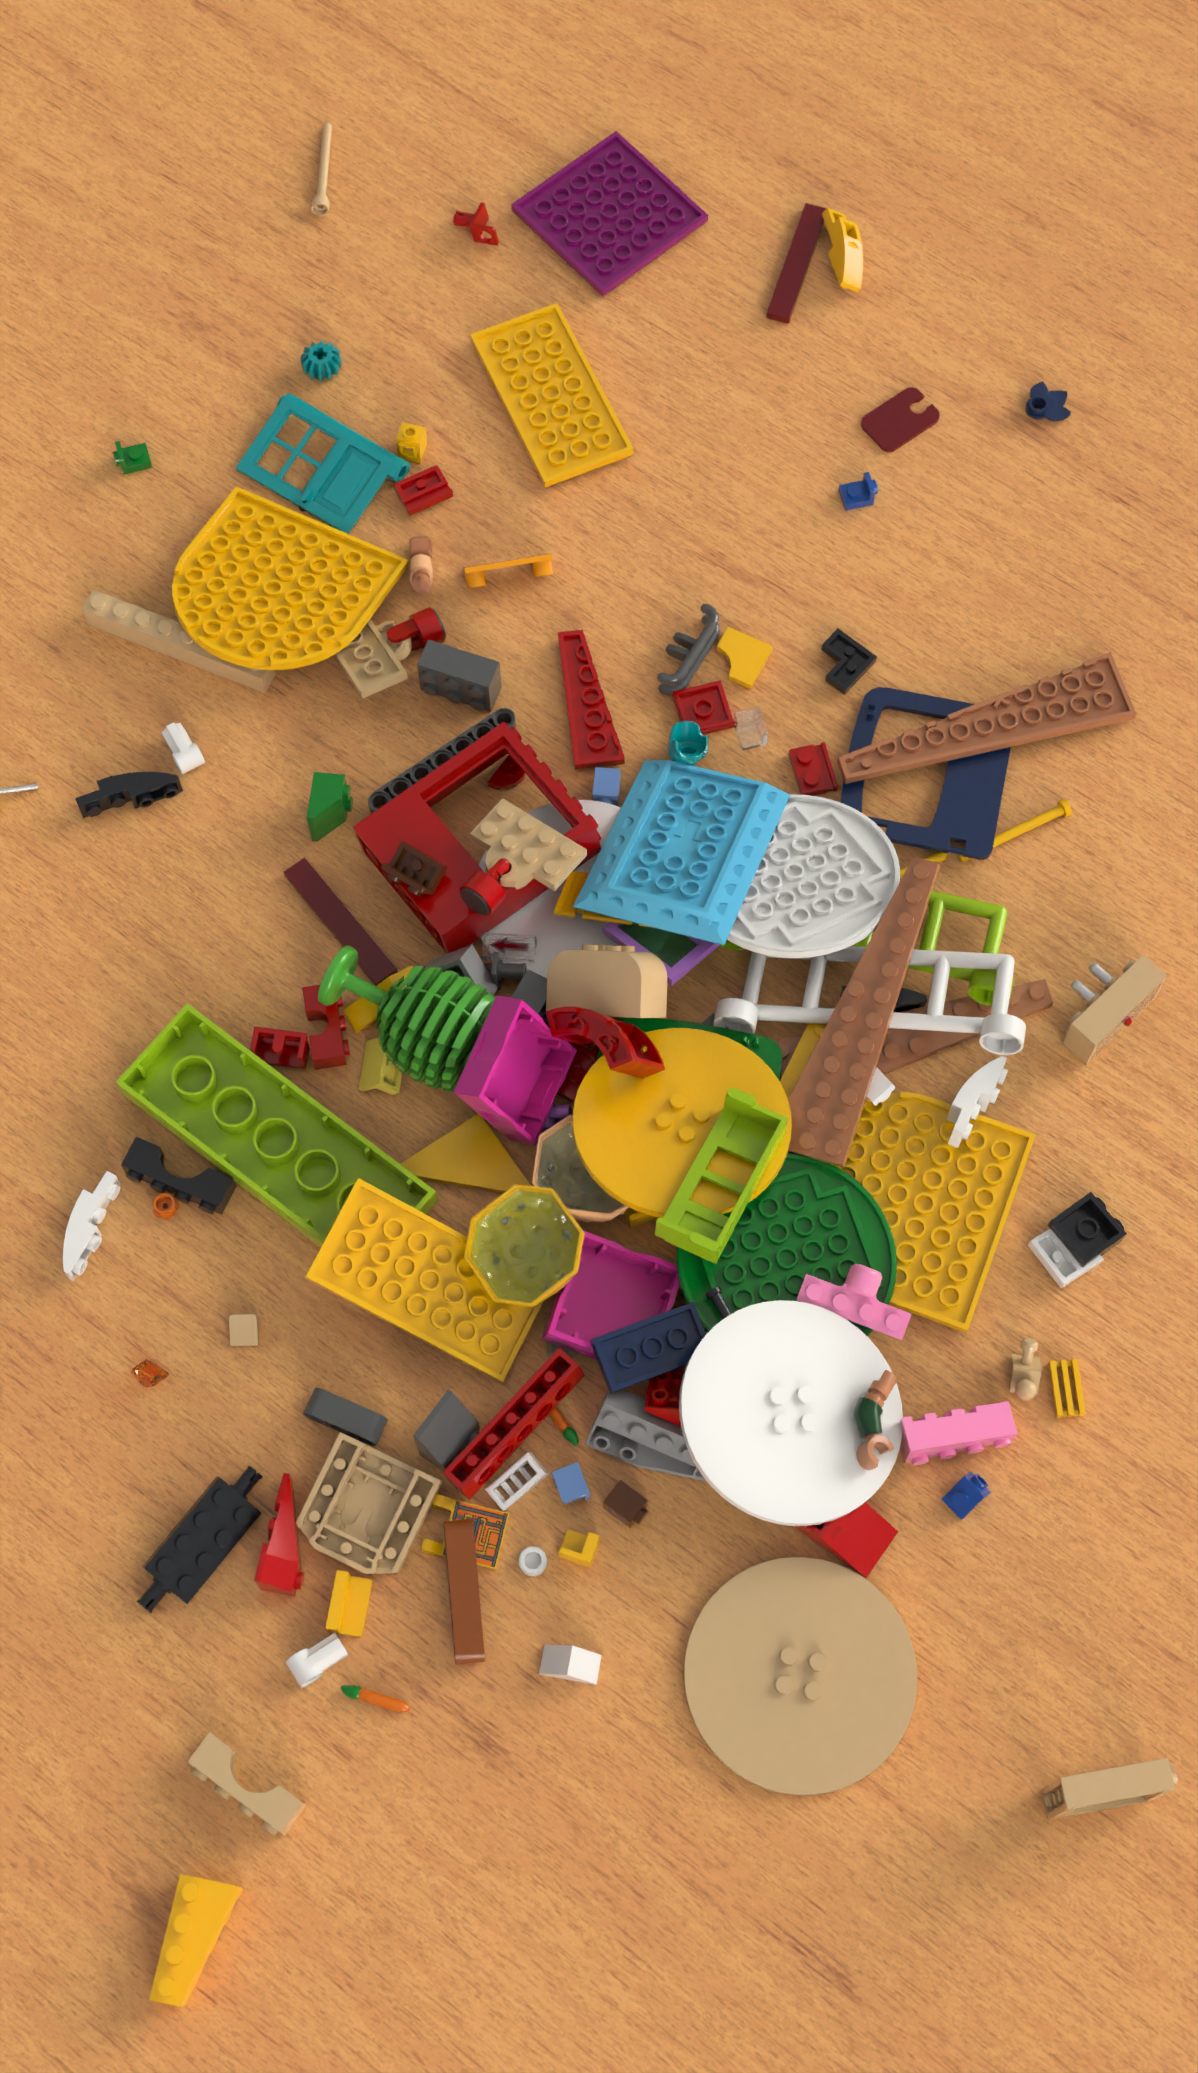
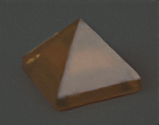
M148 1359L134 1367L131 1371L144 1388L154 1387L169 1375L167 1371Z

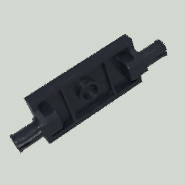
M248 1466L234 1485L227 1484L219 1476L213 1480L142 1566L154 1577L152 1579L154 1582L143 1596L138 1599L137 1602L152 1613V1610L167 1592L169 1594L171 1592L174 1593L186 1604L190 1602L260 1516L261 1512L248 1502L246 1497L257 1482L262 1479L263 1476L260 1473H257L254 1468Z

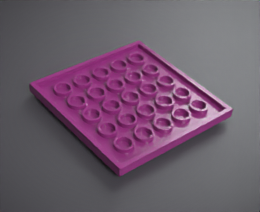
M617 131L511 204L512 212L602 297L708 221V214Z

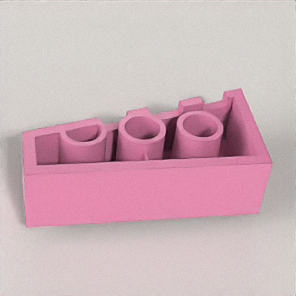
M1009 1401L975 1406L970 1409L971 1413H966L964 1409L950 1410L940 1418L935 1413L924 1414L923 1417L914 1422L911 1416L901 1418L900 1423L903 1433L900 1448L904 1463L912 1462L913 1465H921L929 1462V1458L940 1456V1459L943 1460L957 1456L956 1452L967 1450L968 1454L983 1451L984 1446L994 1445L995 1448H1002L1011 1445V1441L1017 1436V1430Z

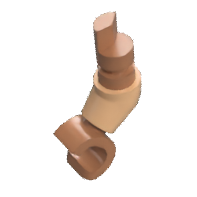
M428 536L412 537L409 541L411 559L410 582L414 591L417 593L426 592L428 594L433 582L431 563L432 542Z

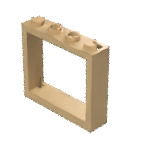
M1168 1758L1061 1777L1043 1788L1042 1795L1048 1820L1153 1801L1175 1790L1178 1777L1177 1773H1174L1173 1765L1169 1764Z

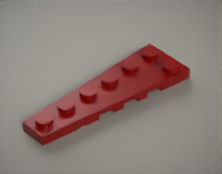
M583 630L558 632L575 769L625 764L624 753L617 732H615L612 717L608 710Z

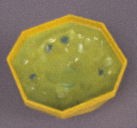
M514 1184L471 1218L464 1258L493 1301L534 1307L561 1290L578 1273L584 1232L552 1188Z

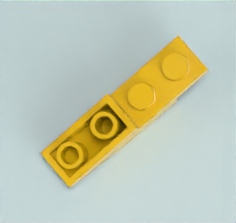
M827 207L822 216L833 245L828 255L837 276V282L844 289L858 292L861 289L863 251L857 223L847 220L845 214Z

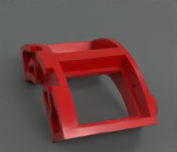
M574 1006L546 1011L552 1037L583 1046L596 1044L604 1054L610 1070L642 1079L665 1070L660 1053L651 1039L641 1029L625 1020Z

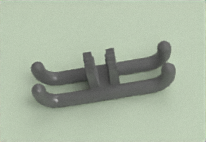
M703 604L701 606V611L706 614L702 617V622L706 626L697 639L677 632L673 636L674 641L686 649L672 644L666 647L665 651L667 654L682 661V664L674 674L663 672L658 674L657 679L662 683L658 688L661 693L672 695L674 691L685 689L717 640L720 633V626L718 624L719 614L711 605Z

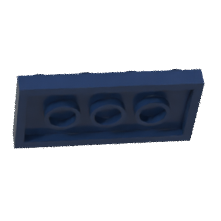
M692 1302L590 1340L608 1390L612 1394L687 1366L694 1350L704 1338L706 1332L695 1304Z

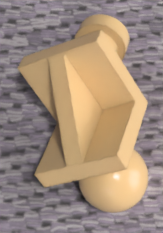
M1025 1338L1021 1341L1022 1355H1011L1012 1375L1009 1391L1016 1393L1022 1400H1031L1035 1395H1038L1042 1370L1040 1357L1033 1356L1034 1352L1038 1349L1037 1341L1033 1338Z

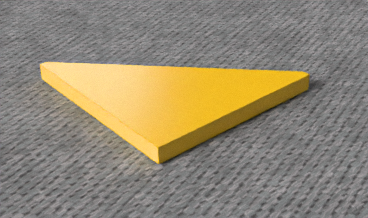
M480 1114L473 1116L401 1163L403 1167L416 1177L427 1181H441L462 1187L487 1189L497 1193H504L514 1184L531 1186Z

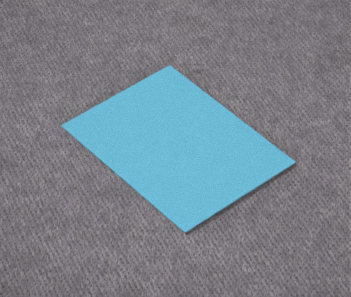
M671 760L644 761L573 908L725 945L790 794L765 782L688 764H680Z

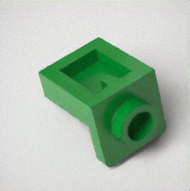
M120 441L115 442L117 451L113 452L116 466H122L124 475L152 468L146 443L122 448Z

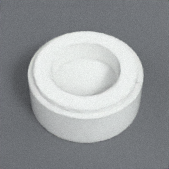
M527 1547L519 1555V1567L525 1575L536 1577L545 1571L547 1557L545 1552L539 1547Z

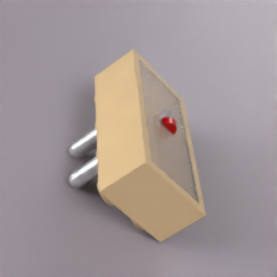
M1144 955L1137 961L1132 959L1123 968L1122 971L1124 973L1119 978L1116 976L1112 977L1098 964L1092 963L1089 966L1090 972L1106 985L1104 987L1106 990L1101 996L1098 993L1094 994L1078 980L1072 982V989L1088 1002V1008L1083 1013L1078 1011L1069 1020L1070 1025L1064 1031L1066 1037L1063 1045L1086 1065L1126 1026H1129L1133 1022L1132 1020L1157 997L1167 975Z

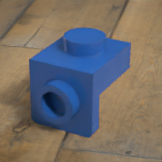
M969 1472L942 1500L962 1520L991 1491L987 1488V1482L980 1475H974L972 1472Z

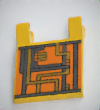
M437 1494L433 1500V1508L450 1511L449 1521L473 1519L477 1565L496 1570L509 1513ZM445 1538L443 1544L424 1539L421 1551L429 1555L446 1557Z

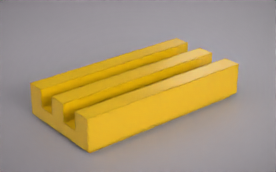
M1072 1359L1071 1361L1061 1360L1060 1362L1049 1361L1056 1418L1084 1416L1086 1413L1078 1359ZM1058 1368H1061L1067 1411L1062 1410L1057 1375ZM1068 1368H1071L1077 1410L1073 1408Z

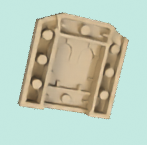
M340 1432L296 1521V1525L302 1530L314 1549L365 1574L399 1573L443 1481Z

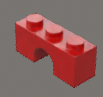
M320 985L302 987L308 1021L322 1020L328 1024L326 1030L321 1034L309 1036L315 1070L347 1065L346 1056L350 1055L348 1039L343 1040L342 1031H347L345 1016L339 1015L338 1008L343 1007L342 996L333 1005L325 1006L318 1001Z

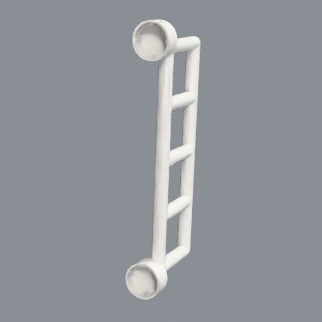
M850 946L821 956L786 958L811 960L802 1007L757 1004L766 957H782L768 956L752 951L742 999L726 998L720 1000L717 1003L713 1026L722 1028L727 1026L732 1030L754 1034L757 1020L827 1024L834 1009L818 1008L827 961L859 962L866 947ZM914 949L909 965L934 966L927 1014L894 1012L889 1028L980 1034V1045L991 1053L999 1055L1019 1053L1024 1047L1026 1024L1020 1018L1007 1014L1015 964L1014 958L1009 954ZM950 967L997 970L990 1015L985 1018L943 1015Z

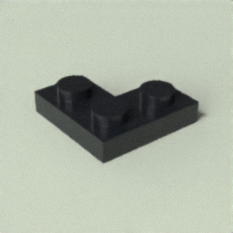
M838 628L822 644L821 650L838 662L826 675L825 681L844 695L871 668L877 659V656Z

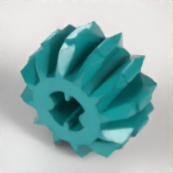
M321 339L319 344L312 342L311 347H304V354L301 355V364H303V371L305 374H309L311 380L318 377L320 382H322L323 378H328L331 381L332 375H338L342 360L340 358V351L331 342L324 344Z

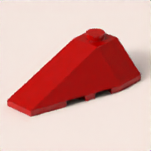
M284 1473L275 1501L274 1510L278 1512L277 1518L273 1517L272 1520L270 1519L268 1525V1540L270 1542L269 1544L263 1543L254 1581L261 1591L295 1597L296 1590H301L304 1572H301L293 1479L289 1473Z

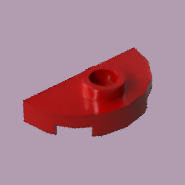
M508 755L487 784L488 787L496 790L511 786L516 787L524 780L526 774L512 757Z

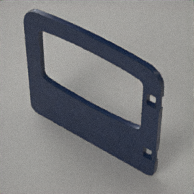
M887 687L872 689L864 696L848 753L872 744L877 723L882 711L885 709L945 719L949 714L975 704ZM1011 747L948 761L938 808L932 825L929 827L867 817L878 826L886 828L885 834L892 843L985 860L990 857L993 849ZM843 780L840 803L862 813L864 780L847 784ZM950 840L965 843V849L949 846Z

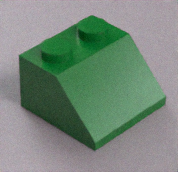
M314 772L307 812V822L312 841H319L343 824L347 819V812H352L353 797L350 796L351 786L347 785L345 775L320 772Z

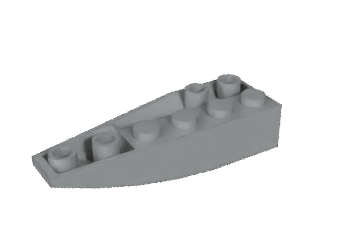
M624 1389L612 1394L607 1390L585 1445L636 1467L706 1481L692 1460L680 1426L644 1411L646 1399Z

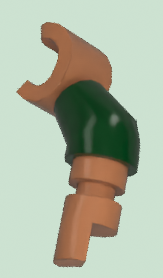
M888 1370L884 1371L879 1381L874 1380L868 1393L858 1400L854 1409L853 1417L861 1438L866 1440L857 1449V1460L861 1467L866 1470H873L878 1467L879 1459L875 1456L873 1448H876L880 1454H885L894 1449L892 1443L887 1438L879 1436L882 1433L881 1415L883 1413V1401L887 1400L897 1382V1377Z

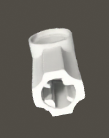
M171 723L167 725L161 733L173 753L172 757L181 774L183 775L205 764L198 746L192 743L182 724Z
M333 1633L312 1648H306L297 1652L286 1661V1664L300 1688H303L323 1675V1671L348 1656V1653L336 1633Z

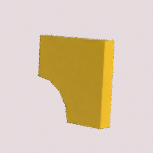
M727 627L717 645V651L723 654L730 663L731 670L728 680L751 690L773 651V646Z

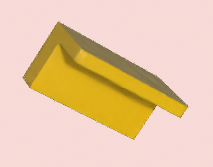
M336 1571L325 1627L328 1632L354 1637L363 1636L373 1585L371 1579L350 1576L347 1571Z

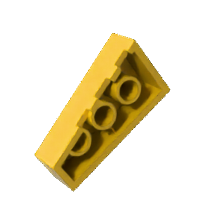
M180 1874L149 2000L185 2007L243 1888Z

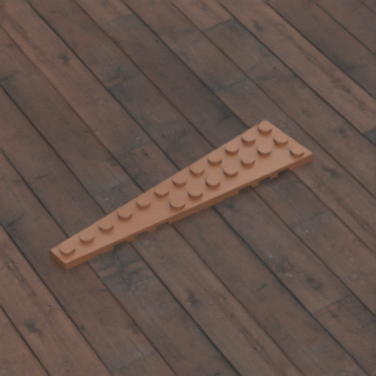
M1109 652L1083 662L1081 666L1074 669L1067 668L1062 670L1060 674L1051 678L1047 676L1039 679V682L1033 685L1018 687L1011 692H1005L951 713L947 718L935 722L933 720L928 722L924 727L917 730H907L896 738H887L874 745H869L840 756L837 763L844 783L847 784L1135 719L1136 711L1113 656Z
M913 857L788 1099L792 1119L789 1153L845 1167L940 868L939 863Z

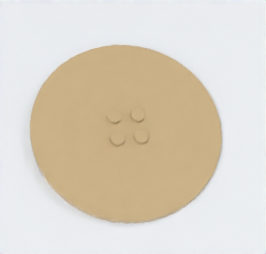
M788 1557L763 1562L744 1570L726 1582L710 1598L698 1616L689 1637L684 1664V1685L687 1703L695 1726L712 1753L727 1768L749 1783L765 1790L794 1796H812L838 1791L857 1783L876 1770L894 1751L909 1725L916 1701L918 1683L917 1664L913 1645L904 1622L886 1596L872 1583L852 1570L833 1562L808 1557Z

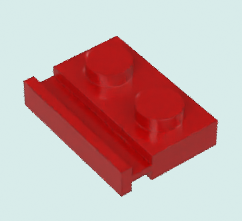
M438 465L394 483V490L404 507H406L409 516L453 497V491L448 486V482Z
M822 742L821 745L814 746L813 744L789 750L788 755L801 795L816 796L825 794L827 791L838 790L837 780L825 742Z

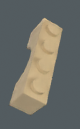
M209 1732L187 1761L194 1766L191 1773L203 1782L207 1778L211 1779L217 1784L214 1790L228 1800L232 1795L240 1802L237 1808L250 1818L254 1813L262 1818L264 1821L261 1823V1826L275 1836L279 1831L285 1836L306 1805L280 1785L263 1793H254L243 1789L238 1783L234 1772V1762L237 1753Z

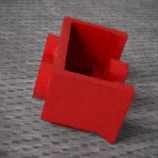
M254 1026L250 1051L268 1065L306 1069L310 1047L307 1033Z

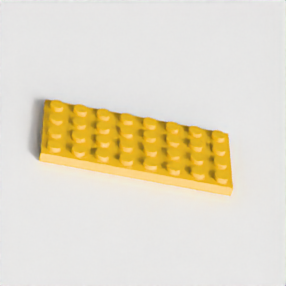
M558 303L470 334V340L545 488L634 455V448Z
M359 1178L353 1185L304 1277L499 1382L504 1381L544 1302L542 1301L534 1307L493 1301L464 1258L467 1236ZM492 1258L490 1261L494 1268L499 1264L496 1258Z

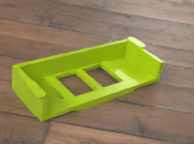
M730 1088L725 1096L723 1110L663 1219L658 1217L655 1235L665 1239L670 1244L716 1264L785 1135L788 1118L757 1105L754 1096L736 1088ZM717 1149L757 1165L745 1187L706 1170ZM701 1178L740 1195L729 1217L690 1200Z

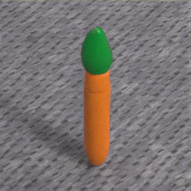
M556 1406L549 1416L560 1429L563 1437L574 1446H577L579 1439L576 1431L570 1427Z
M356 1685L341 1686L342 1692L352 1699L360 1698L363 1701L398 1712H406L410 1709L407 1703L399 1699L362 1689Z

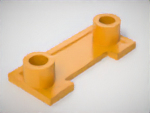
M543 554L463 567L467 588L487 585L485 570L532 563L534 577L554 574L552 566L553 557L552 554Z

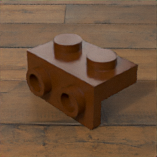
M401 841L390 864L383 863L381 869L388 872L387 877L400 884L403 881L409 885L408 890L418 896H422L423 893L433 895L448 868L404 841Z

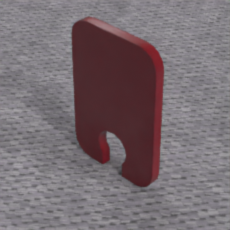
M909 387L862 418L861 427L883 451L893 452L936 424L940 413L933 404L928 406L923 413L917 414L912 412L910 405L923 400L924 395L917 388Z

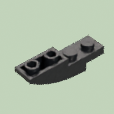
M133 772L98 780L99 790L75 799L83 818H86L88 816H97L102 811L110 808L121 807L129 801L133 802L135 809L148 807L155 801L176 796L178 793L183 792L178 775L161 772Z

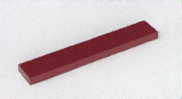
M805 203L766 318L789 324L824 225L822 213L826 208Z
M305 858L284 871V876L339 943L343 947L349 945L357 950V964L375 986L398 972L397 968Z

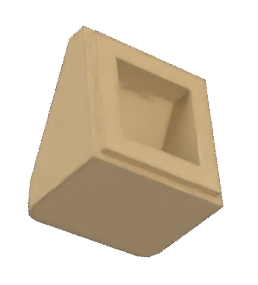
M257 1314L229 1315L230 1346H259V1318Z

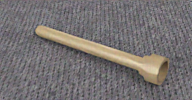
M330 123L323 125L317 195L311 201V211L317 216H325L330 210V201L326 196L332 125Z

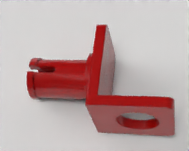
M481 202L474 214L459 210L455 212L456 214L453 217L454 225L470 228L474 242L498 246L499 240L495 228L486 226L489 216L485 203ZM485 231L489 233L492 238L484 237L482 235V232Z

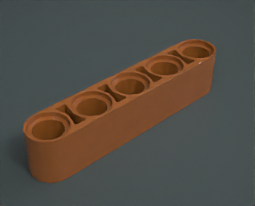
M473 1519L444 1521L455 1664L485 1662Z

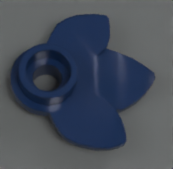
M1039 382L1031 388L1030 399L1025 407L1026 413L1031 418L1062 421L1071 414L1067 408L1063 407L1067 398L1066 391H1048L1044 382Z

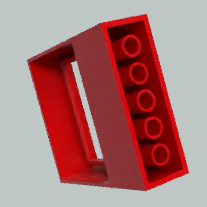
M505 722L496 726L353 826L364 854L446 954L471 945L549 889L534 878L526 886L516 890V887H508L505 890V899L488 916L474 912L461 898L460 887L475 871L483 870L434 813L431 807L502 757L509 754L571 825L572 829L565 833L564 836L587 849V856L574 870L597 855L601 850L599 842L601 836L596 830L598 824L590 814L585 815L576 797L571 798L566 793L567 788L560 779L555 780L551 776L552 772L544 761L540 763L536 758L537 755L534 749L529 744L525 746L521 741L522 737L514 727L510 729ZM401 841L407 842L448 867L433 895L423 893L422 896H418L408 890V884L403 881L400 884L387 877L388 872L381 869L383 863L390 864Z

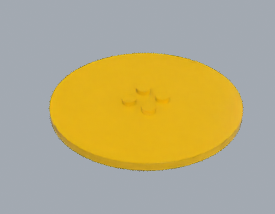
M658 1029L645 1032V1034L659 1051L665 1070L642 1079L610 1070L604 1055L593 1064L583 1078L574 1102V1141L580 1159L590 1176L603 1190L622 1204L647 1215L664 1217L723 1110L725 1096L730 1088H736L754 1096L757 1105L788 1118L785 1135L749 1202L760 1195L771 1184L782 1168L788 1153L792 1131L791 1111L786 1093L771 1068L760 1057L740 1043L725 1036L699 1029ZM717 1149L706 1170L745 1187L757 1165ZM701 1178L690 1200L723 1215L733 1211L740 1195Z

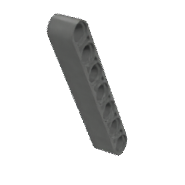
M508 708L496 710L373 792L368 799L370 814L378 810L375 808L376 806L385 805L398 796L397 792L405 791L418 782V778L425 777L438 768L439 764L445 763L458 754L460 750L465 749L502 722L509 723L510 729L512 727L516 729L514 712Z

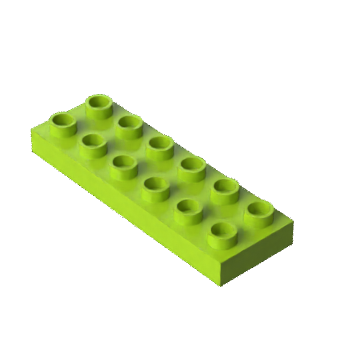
M188 1003L116 1081L122 1095L223 1173L233 1177L237 1184L319 1247L323 1244L358 1178L426 1215L438 1202L434 1189Z

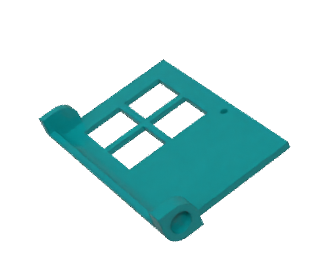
M291 393L279 399L277 408L236 466V470L291 503L302 507L305 511L335 529L347 534L351 532L385 480L388 478L395 483L405 478L411 469L408 461ZM291 414L311 425L296 448L276 437ZM316 429L336 440L321 463L301 452ZM272 441L292 453L277 476L257 465ZM297 456L317 467V470L302 491L282 480Z

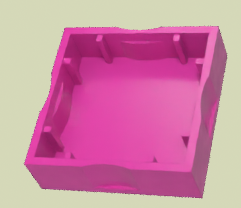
M497 995L453 1093L510 1141L536 1146L539 1135L542 1133L551 1112L555 1096L564 1082L577 1050L568 1041L552 1037L551 1030L545 1024L542 1017L522 999Z
M583 1231L584 1239L578 1273L556 1293L541 1340L596 1359L590 1343L591 1339L670 1311L677 1295L679 1281L675 1264L648 1254L632 1252L616 1242Z

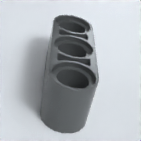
M320 1388L314 1389L303 1412V1415L315 1422L372 1446L377 1445L388 1422V1419L381 1414Z

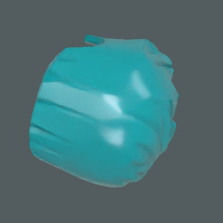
M677 722L671 728L667 746L668 754L672 761L693 766L706 756L708 752L707 735L703 736L699 725L695 722Z

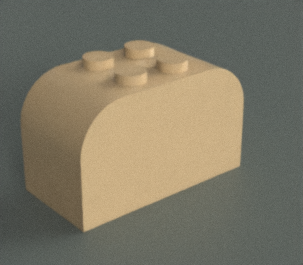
M582 944V950H564L552 959L548 968L546 1011L574 1006L593 1010L610 1017L666 1018L668 981L666 968L656 955L649 952H635V946Z

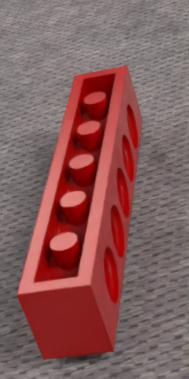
M558 1348L442 1472L448 1481L470 1500L585 1376L580 1365L562 1349Z

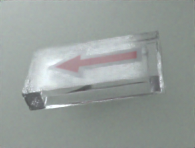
M485 932L481 954L482 960L493 961L494 952H498L501 960L505 962L534 963L537 936Z

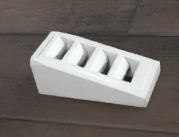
M527 1452L485 1490L501 1510L505 1511L549 1473L533 1453ZM527 1463L536 1472L534 1477L524 1467ZM517 1471H520L528 1481L525 1485L515 1474ZM509 1478L519 1489L516 1493L506 1482ZM500 1485L510 1496L508 1500L497 1489Z

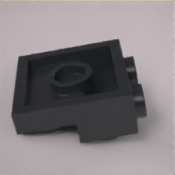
M1092 1192L1063 1211L1048 1224L1050 1229L1083 1267L1098 1256L1108 1252L1120 1243L1127 1234L1122 1223L1111 1216L1106 1210L1104 1202L1100 1198L1095 1197Z

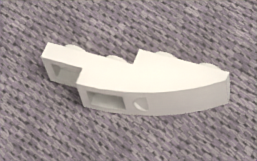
M1001 1056L981 1067L966 1081L956 1095L947 1117V1121L955 1123L948 1142L949 1145L958 1148L962 1138L968 1140L973 1127L969 1123L970 1119L976 1120L979 1111L986 1112L989 1103L995 1104L1000 1092L996 1085L997 1083L1003 1085L1008 1070L1004 1068L1007 1060L1006 1057Z
M108 1171L104 1174L93 1194L84 1189L82 1190L69 1218L63 1244V1270L72 1281L75 1280L77 1275L80 1276L84 1272L89 1255L100 1246L102 1234L96 1224H100L103 1221L108 1204L111 1200L114 1201L117 1198L121 1189V1183L117 1176Z

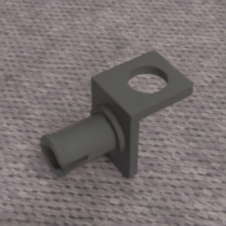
M494 952L493 964L483 963L486 969L491 972L493 982L498 988L497 990H500L502 979L522 980L527 971L526 963H503L498 952Z

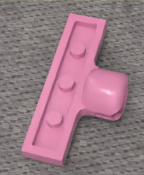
M854 1264L850 1267L846 1281L842 1286H837L805 1274L796 1299L800 1302L825 1308L847 1320L900 1340L903 1339L912 1315L878 1301L876 1294L882 1280V1275L877 1270L861 1264Z

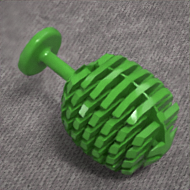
M349 945L343 947L330 963L322 979L318 992L319 1003L325 1006L333 1005L347 989L378 1005L376 1030L379 1027L378 1040L383 1052L387 1053L391 1063L395 1066L397 1064L402 1073L405 1075L410 1074L412 1079L419 1083L425 1082L426 1086L435 1089L442 1087L444 1091L454 1092L495 1000L493 994L490 993L489 995L486 988L479 983L476 985L473 982L474 980L466 976L460 977L458 976L459 973L451 970L442 972V968L431 966L427 970H425L424 966H414L405 980L403 976L388 988L387 991H384L354 975L358 963V952Z

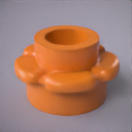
M161 1193L152 1202L154 1207L153 1213L158 1218H172L175 1215V1211L179 1209V1202L177 1199H174L172 1194ZM164 1204H167L168 1207H167V1208H163V1205H164Z

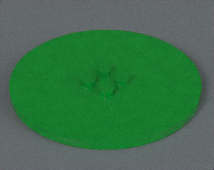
M787 1153L783 1166L775 1179L760 1195L747 1204L716 1264L676 1246V1268L681 1292L686 1304L694 1302L707 1333L722 1321L712 1300H708L705 1295L716 1287L721 1288L723 1299L731 1313H734L750 1305L777 1300L797 1301L796 1299L805 1274L837 1286H842L846 1281L850 1267L854 1264H861L881 1273L882 1280L876 1298L882 1303L889 1304L896 1281L897 1255L890 1226L878 1203L858 1181L846 1172L829 1163L799 1154ZM732 1211L723 1215L729 1217ZM848 1320L866 1336L873 1331L871 1328Z

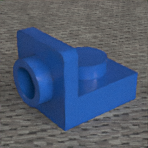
M869 472L864 473L863 480L839 485V494L845 511L873 505L875 494H878V487L875 479H871Z

